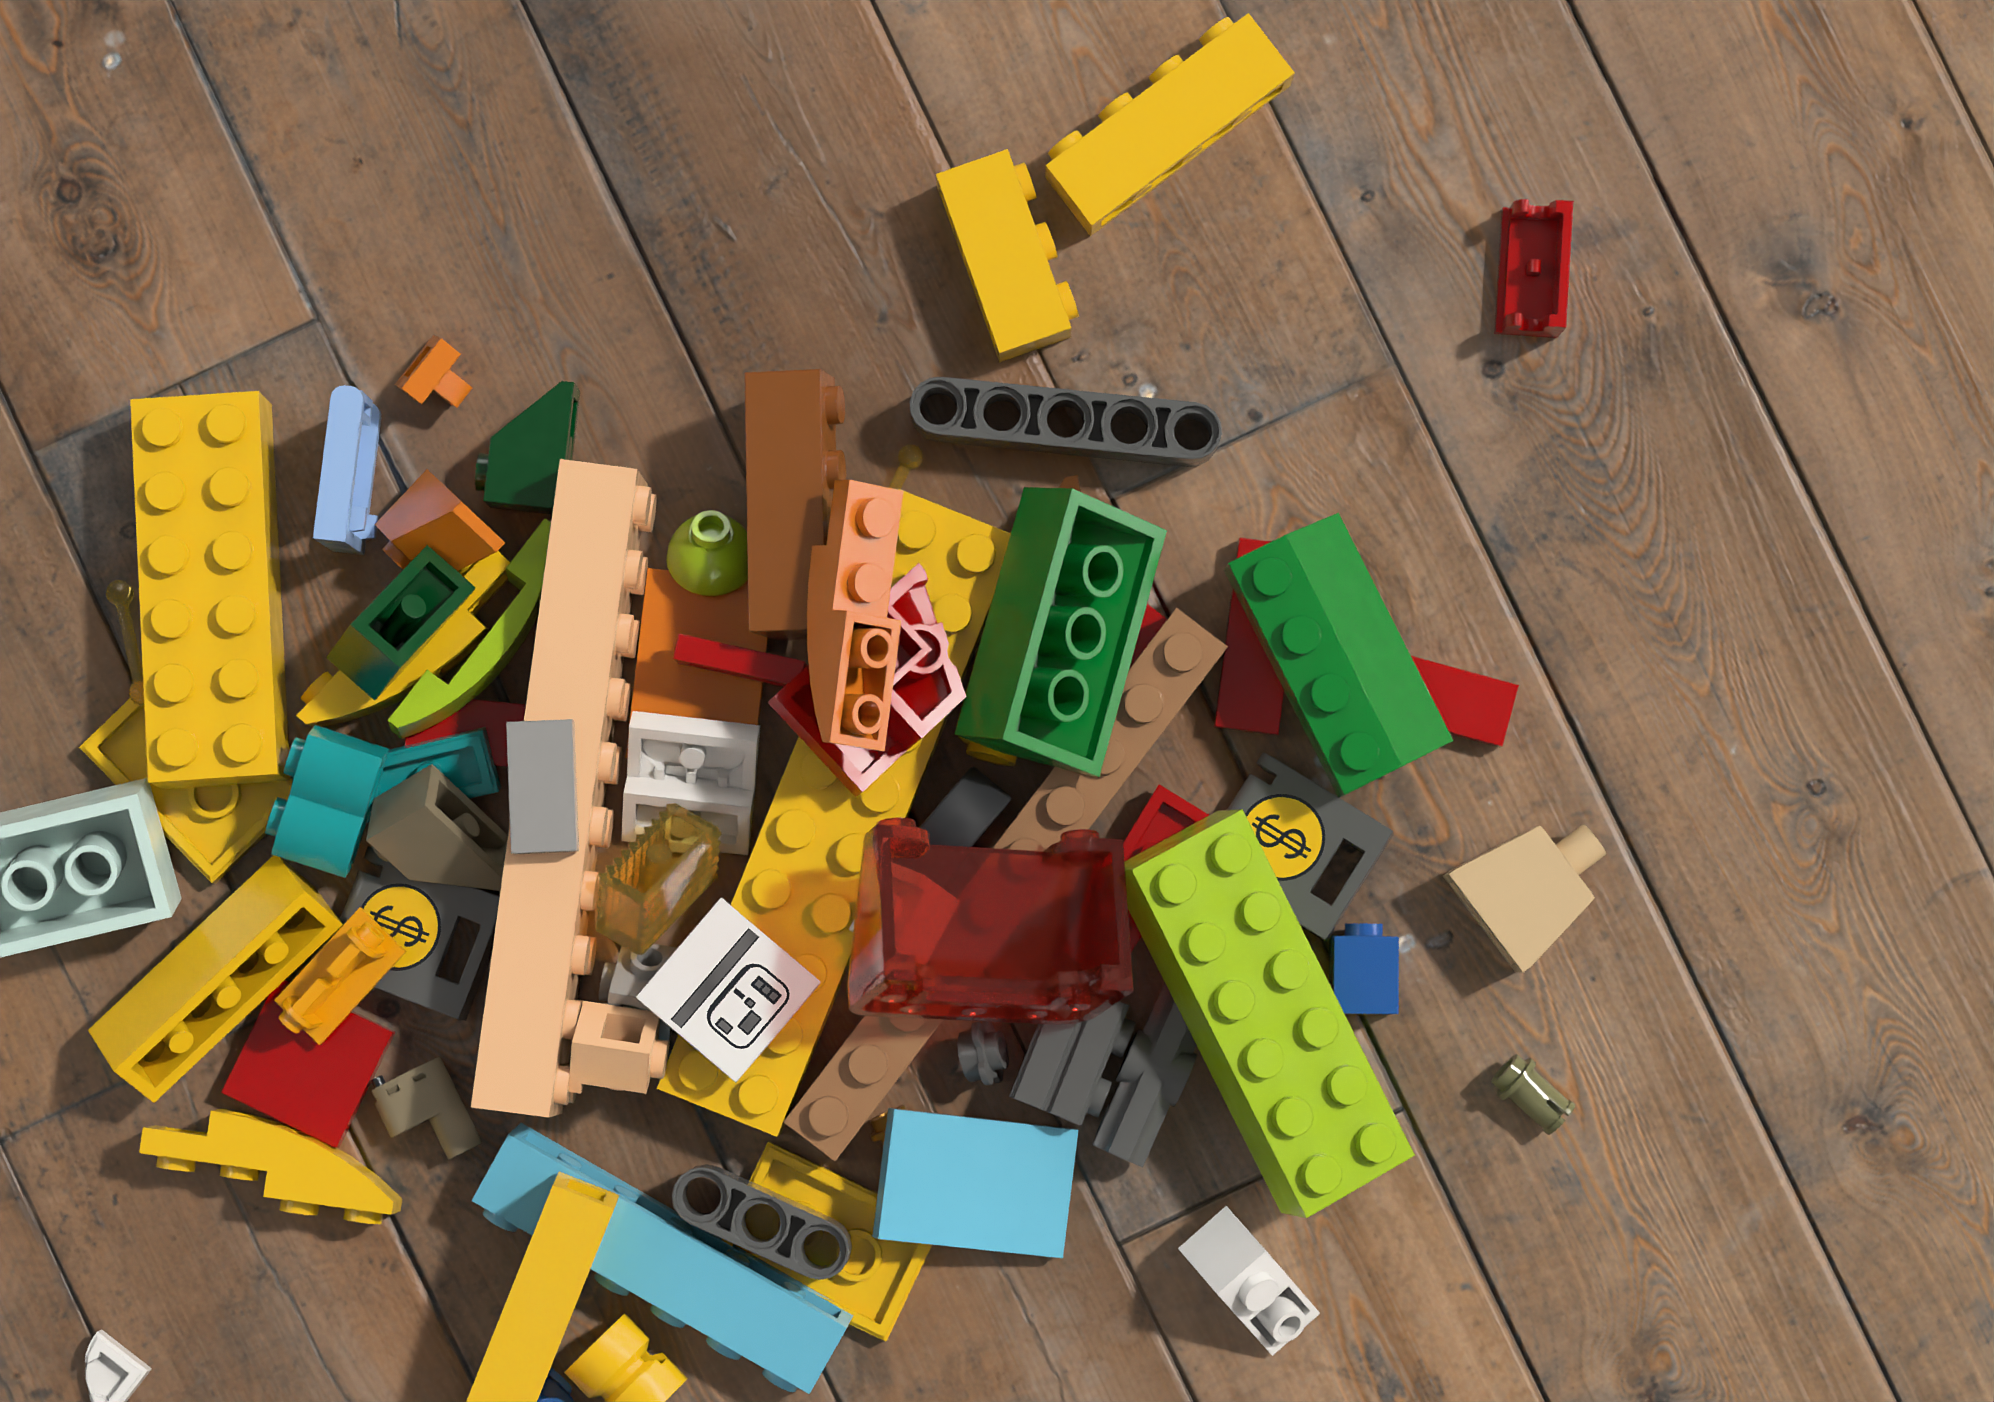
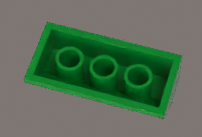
M1024 487L955 735L1004 754L1088 776L1100 777L1167 530L1073 488Z
M1339 513L1290 532L1227 564L1224 572L1337 797L1340 798L1453 741Z

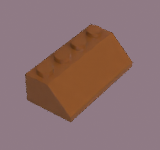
M822 369L745 372L749 632L776 641L807 639L808 579L812 545L827 544L835 480H846L844 452L836 450V425L843 424L845 419L844 392L840 385L835 386V378Z

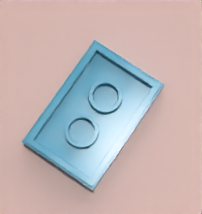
M888 1108L872 1237L882 1240L1063 1258L1078 1130Z

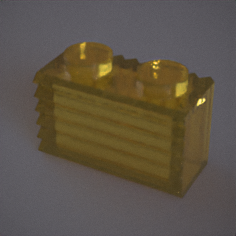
M676 803L666 804V811H660L658 819H651V826L644 827L643 834H636V842H629L628 849L621 850V857L613 858V865H606L605 873H598L595 911L596 931L637 955L645 954L718 878L716 871L719 869L717 862L720 859L717 855L721 852L718 846L722 843L719 839L722 835L719 828Z

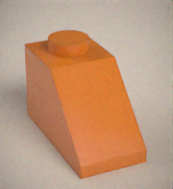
M428 469L374 524L390 540L382 550L402 569L427 545L456 571H459L496 553L505 544L488 525Z

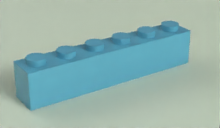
M520 1123L508 1134L472 1199L474 1203L485 1208L483 1215L486 1219L507 1231L515 1232L520 1228L533 1235L559 1171L618 1194V1201L590 1268L596 1272L594 1276L596 1281L616 1294L627 1296L631 1292L651 1303V1312L672 1326L683 1328L687 1324L707 1335V1344L723 1356L734 1360H739L743 1356L764 1368L763 1376L777 1387L789 1392H796L797 1388L810 1394L846 1331L853 1315L822 1298L827 1297L734 1244L731 1246L724 1242L722 1238L689 1224L678 1215L677 1211L523 1123Z

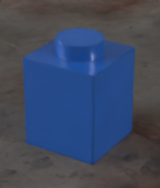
M1345 923L1344 936L1329 937V984L1344 1014H1399V937L1383 936V924Z

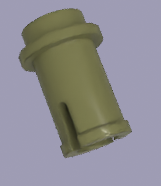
M1515 1054L1500 1067L1491 1080V1083L1498 1088L1496 1096L1501 1100L1507 1098L1512 1100L1541 1126L1547 1135H1550L1566 1121L1561 1115L1570 1116L1575 1108V1104L1565 1098L1534 1070L1536 1062L1533 1059L1523 1060L1518 1054Z

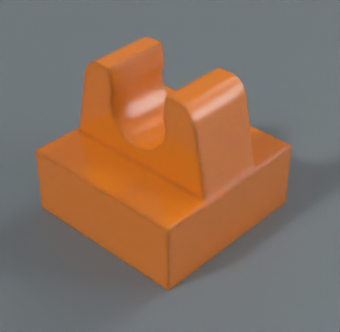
M435 335L431 337L394 384L420 404L434 391L456 408L459 407L473 389L450 370L461 353L442 338Z

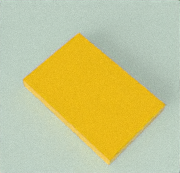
M143 686L79 747L115 785L148 778ZM290 778L289 781L205 787L194 786L175 789H161L152 784L150 786L164 835L212 884H216L266 835V826L277 797L288 800L293 780Z
M768 1141L749 1181L840 1222L851 1236V1255L841 1272L831 1278L818 1280L804 1276L740 1246L738 1247L827 1297H822L823 1299L853 1315L849 1323L850 1325L887 1341L932 1245L882 1240L872 1237L877 1192ZM755 1204L746 1213V1227L756 1238L769 1239L779 1232L781 1225L780 1216L770 1205ZM819 1230L810 1233L805 1238V1254L814 1264L821 1266L830 1265L838 1259L840 1253L839 1242L831 1233ZM724 1240V1242H726L727 1244L733 1246V1243H731V1242H729V1241H727V1240Z

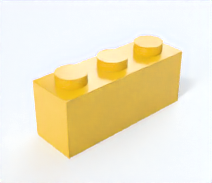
M1006 149L937 173L936 186L999 363L1071 338L1072 327L1069 320L1079 317L1077 306L1068 282L1064 281L1056 284L1048 261L1058 258L1047 223L1042 222L1035 225L1027 202L1037 197L1026 164L1023 162L1014 166L1010 153Z

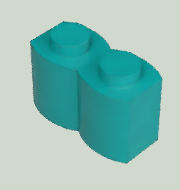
M317 725L308 733L306 740L295 737L284 768V774L294 777L288 800L280 797L276 798L266 826L265 834L275 837L271 854L346 878L353 867L389 749Z

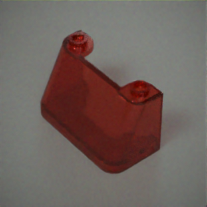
M896 817L877 822L863 838L847 984L849 1010L854 1014L876 1017L1032 1024H1073L1097 1017L1134 992L1123 840L1099 838V833L1095 830L1076 829L1062 833L1060 841L1050 845L1044 851L930 845V834L927 830L917 828L916 822L913 819Z

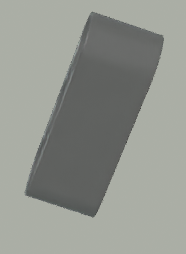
M709 1164L695 1166L682 1174L674 1185L672 1194L673 1205L678 1215L686 1222L804 1276L818 1280L831 1278L841 1272L850 1258L852 1250L851 1236L840 1222L720 1167ZM694 1178H710L720 1188V1205L713 1212H699L691 1207L688 1202L687 1189ZM755 1204L770 1205L779 1214L781 1225L779 1232L774 1237L769 1239L756 1238L747 1229L745 1222L746 1213ZM823 1230L836 1237L839 1242L840 1253L835 1262L830 1265L821 1266L814 1264L808 1259L805 1254L804 1243L805 1238L810 1233Z

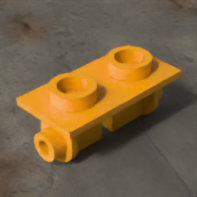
M359 907L274 1000L284 1010L279 1015L280 1021L294 1033L298 1034L303 1029L321 1045L407 951L362 907Z

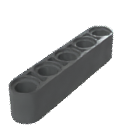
M933 377L921 382L913 391L910 399L911 419L917 432L926 439L943 443L1192 467L1209 461L1216 452L1222 435L1221 422L1216 412L1207 405L1189 401L949 377ZM942 394L955 402L957 411L951 421L946 424L935 425L923 418L920 413L922 404L932 395ZM1004 400L1011 402L1020 413V420L1016 426L1008 431H997L988 426L983 417L988 406L996 401ZM1059 407L1073 408L1081 415L1083 428L1072 437L1063 438L1056 436L1047 425L1048 416ZM1121 414H1135L1143 420L1147 434L1137 443L1125 444L1114 437L1111 432V422ZM1190 419L1200 421L1209 432L1210 440L1208 444L1199 450H1188L1179 445L1175 439L1174 428L1180 422Z

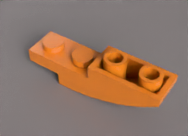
M835 480L827 544L812 545L807 600V651L810 685L822 742L874 751H885L901 620L887 618L903 491L854 480Z

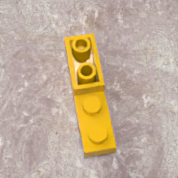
M497 551L457 571L476 589L417 657L376 700H373L342 671L339 670L334 676L327 671L319 676L304 692L301 700L307 705L296 716L306 725L312 727L315 725L323 727L348 722L378 712L404 700L426 670H429L438 678L444 676L466 659L490 631L475 615L508 581L506 567L510 564V561Z
M217 1109L210 1112L208 1132L158 1125L143 1127L139 1153L156 1155V1167L195 1172L196 1161L221 1165L219 1176L249 1181H258L260 1170L267 1171L263 1197L281 1199L279 1210L283 1212L318 1215L319 1205L345 1208L344 1220L367 1224H382L383 1214L392 1215L401 1211L402 1198L377 1174L344 1151L334 1148L284 1123L258 1115Z

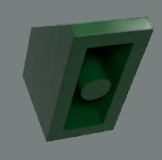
M559 382L490 438L489 454L479 453L475 471V490L484 491L483 501L490 508L552 514L560 459L573 461L580 390L574 382Z
M427 545L349 625L326 658L373 700H376L417 657L473 593L476 587Z

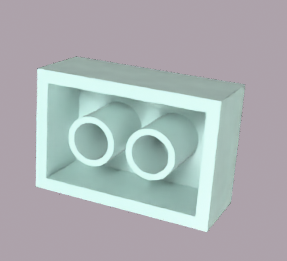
M148 778L0 812V958L170 918L182 899Z

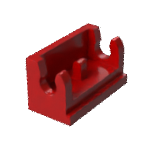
M1528 199L1515 200L1509 208H1502L1494 334L1558 338L1566 329L1574 201L1555 200L1550 202L1548 206L1529 205Z

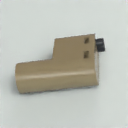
M441 1057L422 1064L388 1082H385L382 1075L371 1080L375 1088L371 1091L377 1101L374 1105L391 1138L429 1120L448 1160L483 1143Z

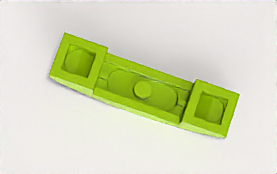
M546 518L506 567L508 581L521 591L450 683L446 684L429 670H426L387 720L391 731L401 739L422 732L463 708L500 674L526 639L539 614L551 522Z

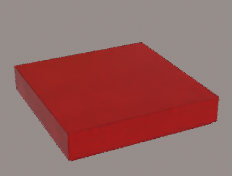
M285 979L268 995L221 1093L334 1148H339L396 1032L352 1011L330 1036L319 1045L303 1029L298 1034L294 1033L280 1021L279 1015L284 1010L274 1000L291 983L290 980Z

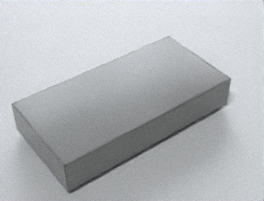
M574 720L506 722L511 854L579 851Z

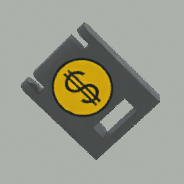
M1263 752L1256 764L1265 772L1276 777L1270 786L1256 776L1249 774L1227 810L1243 809L1300 926L1327 942L1391 840L1394 832ZM1344 840L1346 844L1364 855L1331 906L1311 894V891Z
M368 846L364 859H367L374 865L383 866L380 877L358 870L339 920L344 925L358 908L362 907L407 951L375 987L452 1018L466 1021L492 955L500 896L480 888L409 880L390 862L382 860L374 852L373 848ZM463 917L481 924V927L458 983L444 977H438L460 918Z

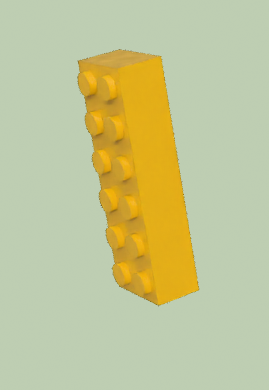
M259 391L130 399L148 783L161 789H175L194 786L205 787L289 781L290 776L284 774L289 754L272 404Z

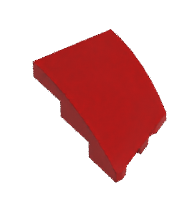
M919 563L890 590L887 618L901 620L885 751H874L822 742L815 715L809 664L768 701L769 705L855 798L866 790L909 748L921 740L966 697L957 667L952 664L948 656L949 642L943 623H937L925 586L928 581L926 571Z

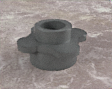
M990 1020L983 1021L982 1024L980 1021L972 1023L971 1030L962 1031L958 1035L957 1047L962 1071L969 1082L982 1080L984 1085H991L993 1082L1000 1083L1004 1077L1003 1069L1008 1068L1009 1052L1005 1037L1001 1031H995L994 1025Z

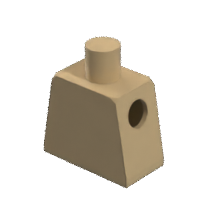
M1584 824L1556 845L1541 826H1537L1449 870L1443 875V878L1514 972L1523 973L1542 956L1593 901L1595 897L1579 875L1604 857L1606 851L1596 836Z

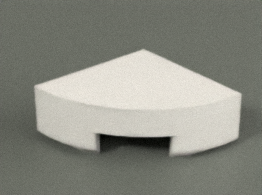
M103 1330L96 1332L85 1356L86 1383L91 1402H127L152 1370V1368Z

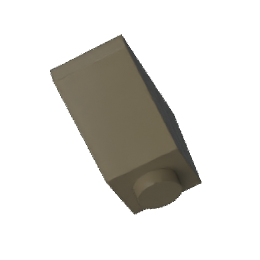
M433 764L374 798L366 841L371 844L374 852L382 860L390 862L406 878L414 881L501 890L508 835Z

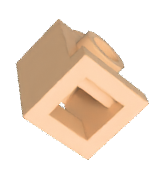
M583 1001L571 1046L569 1092L581 1094L583 1085L586 1084L617 1091L625 1090L646 1094L650 1078L664 1079L667 1066L669 1041L658 1039L660 1018L647 1010Z

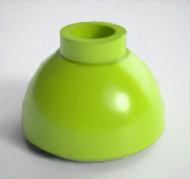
M714 510L703 511L687 519L677 528L668 545L666 560L672 578L684 589L700 595H723L738 589L748 580L747 531L735 519Z

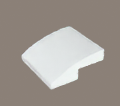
M632 711L629 724L627 779L623 792L622 841L748 855L755 799L760 725Z

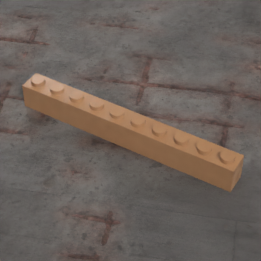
M1178 608L1174 610L1128 671L1100 777L1088 776L1054 767L957 894L958 902L923 968L905 962L785 1119V1124L833 1161L838 1159L1228 646Z

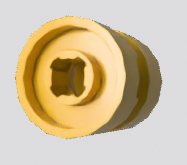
M626 1314L622 1315L564 1372L588 1398L602 1396L605 1402H665L688 1379L664 1353L650 1355L647 1352L649 1338Z

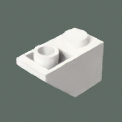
M1227 1206L1178 1248L1272 1356L1286 1343L1295 1339L1303 1331L1304 1327L1320 1314Z

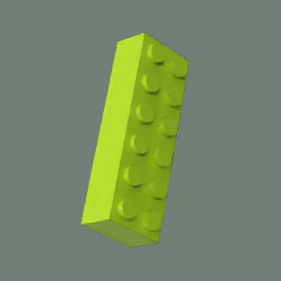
M1243 809L1216 811L1109 870L1281 1213L1308 1218L1415 1156Z

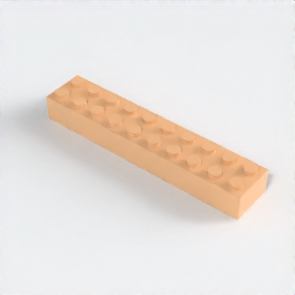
M564 459L559 461L524 721L574 720L579 851L511 854L509 825L471 1101L472 1108L549 1118L562 1114L563 1105L574 1103L576 1093L569 1092V1060L573 1036L583 1005V1000H578L581 975H592L595 962L597 939L596 937L586 935L590 911L600 912L603 902L605 874L595 872L598 847L609 848L612 836L614 810H608V808L604 807L607 784L617 785L620 776L622 747L613 743L616 720L626 722L628 716L631 684L625 683V679H621L624 657L635 658L640 622L639 620H634V615H630L633 594H644L648 568V557H643V551H639L641 531L652 532L656 513L657 496L656 494H651V487H648L647 482L638 469Z

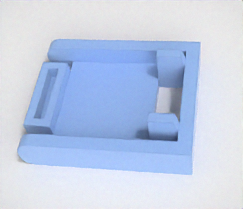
M346 385L335 388L330 397L313 539L334 552L364 555L366 540L375 539L377 527L374 524L378 521V516L369 514L381 426V411L362 390Z

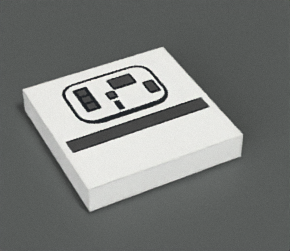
M720 898L636 996V999L736 1083L815 991L821 981L723 898Z

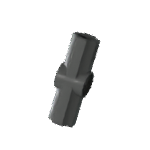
M1165 981L1143 1030L1138 1028L1115 1080L1119 1082V1085L1111 1103L1108 1104L1105 1110V1114L1095 1133L1096 1137L1092 1143L1093 1146L1140 1167L1144 1166L1169 1107H1175L1197 1058V1054L1194 1053L1197 1045Z

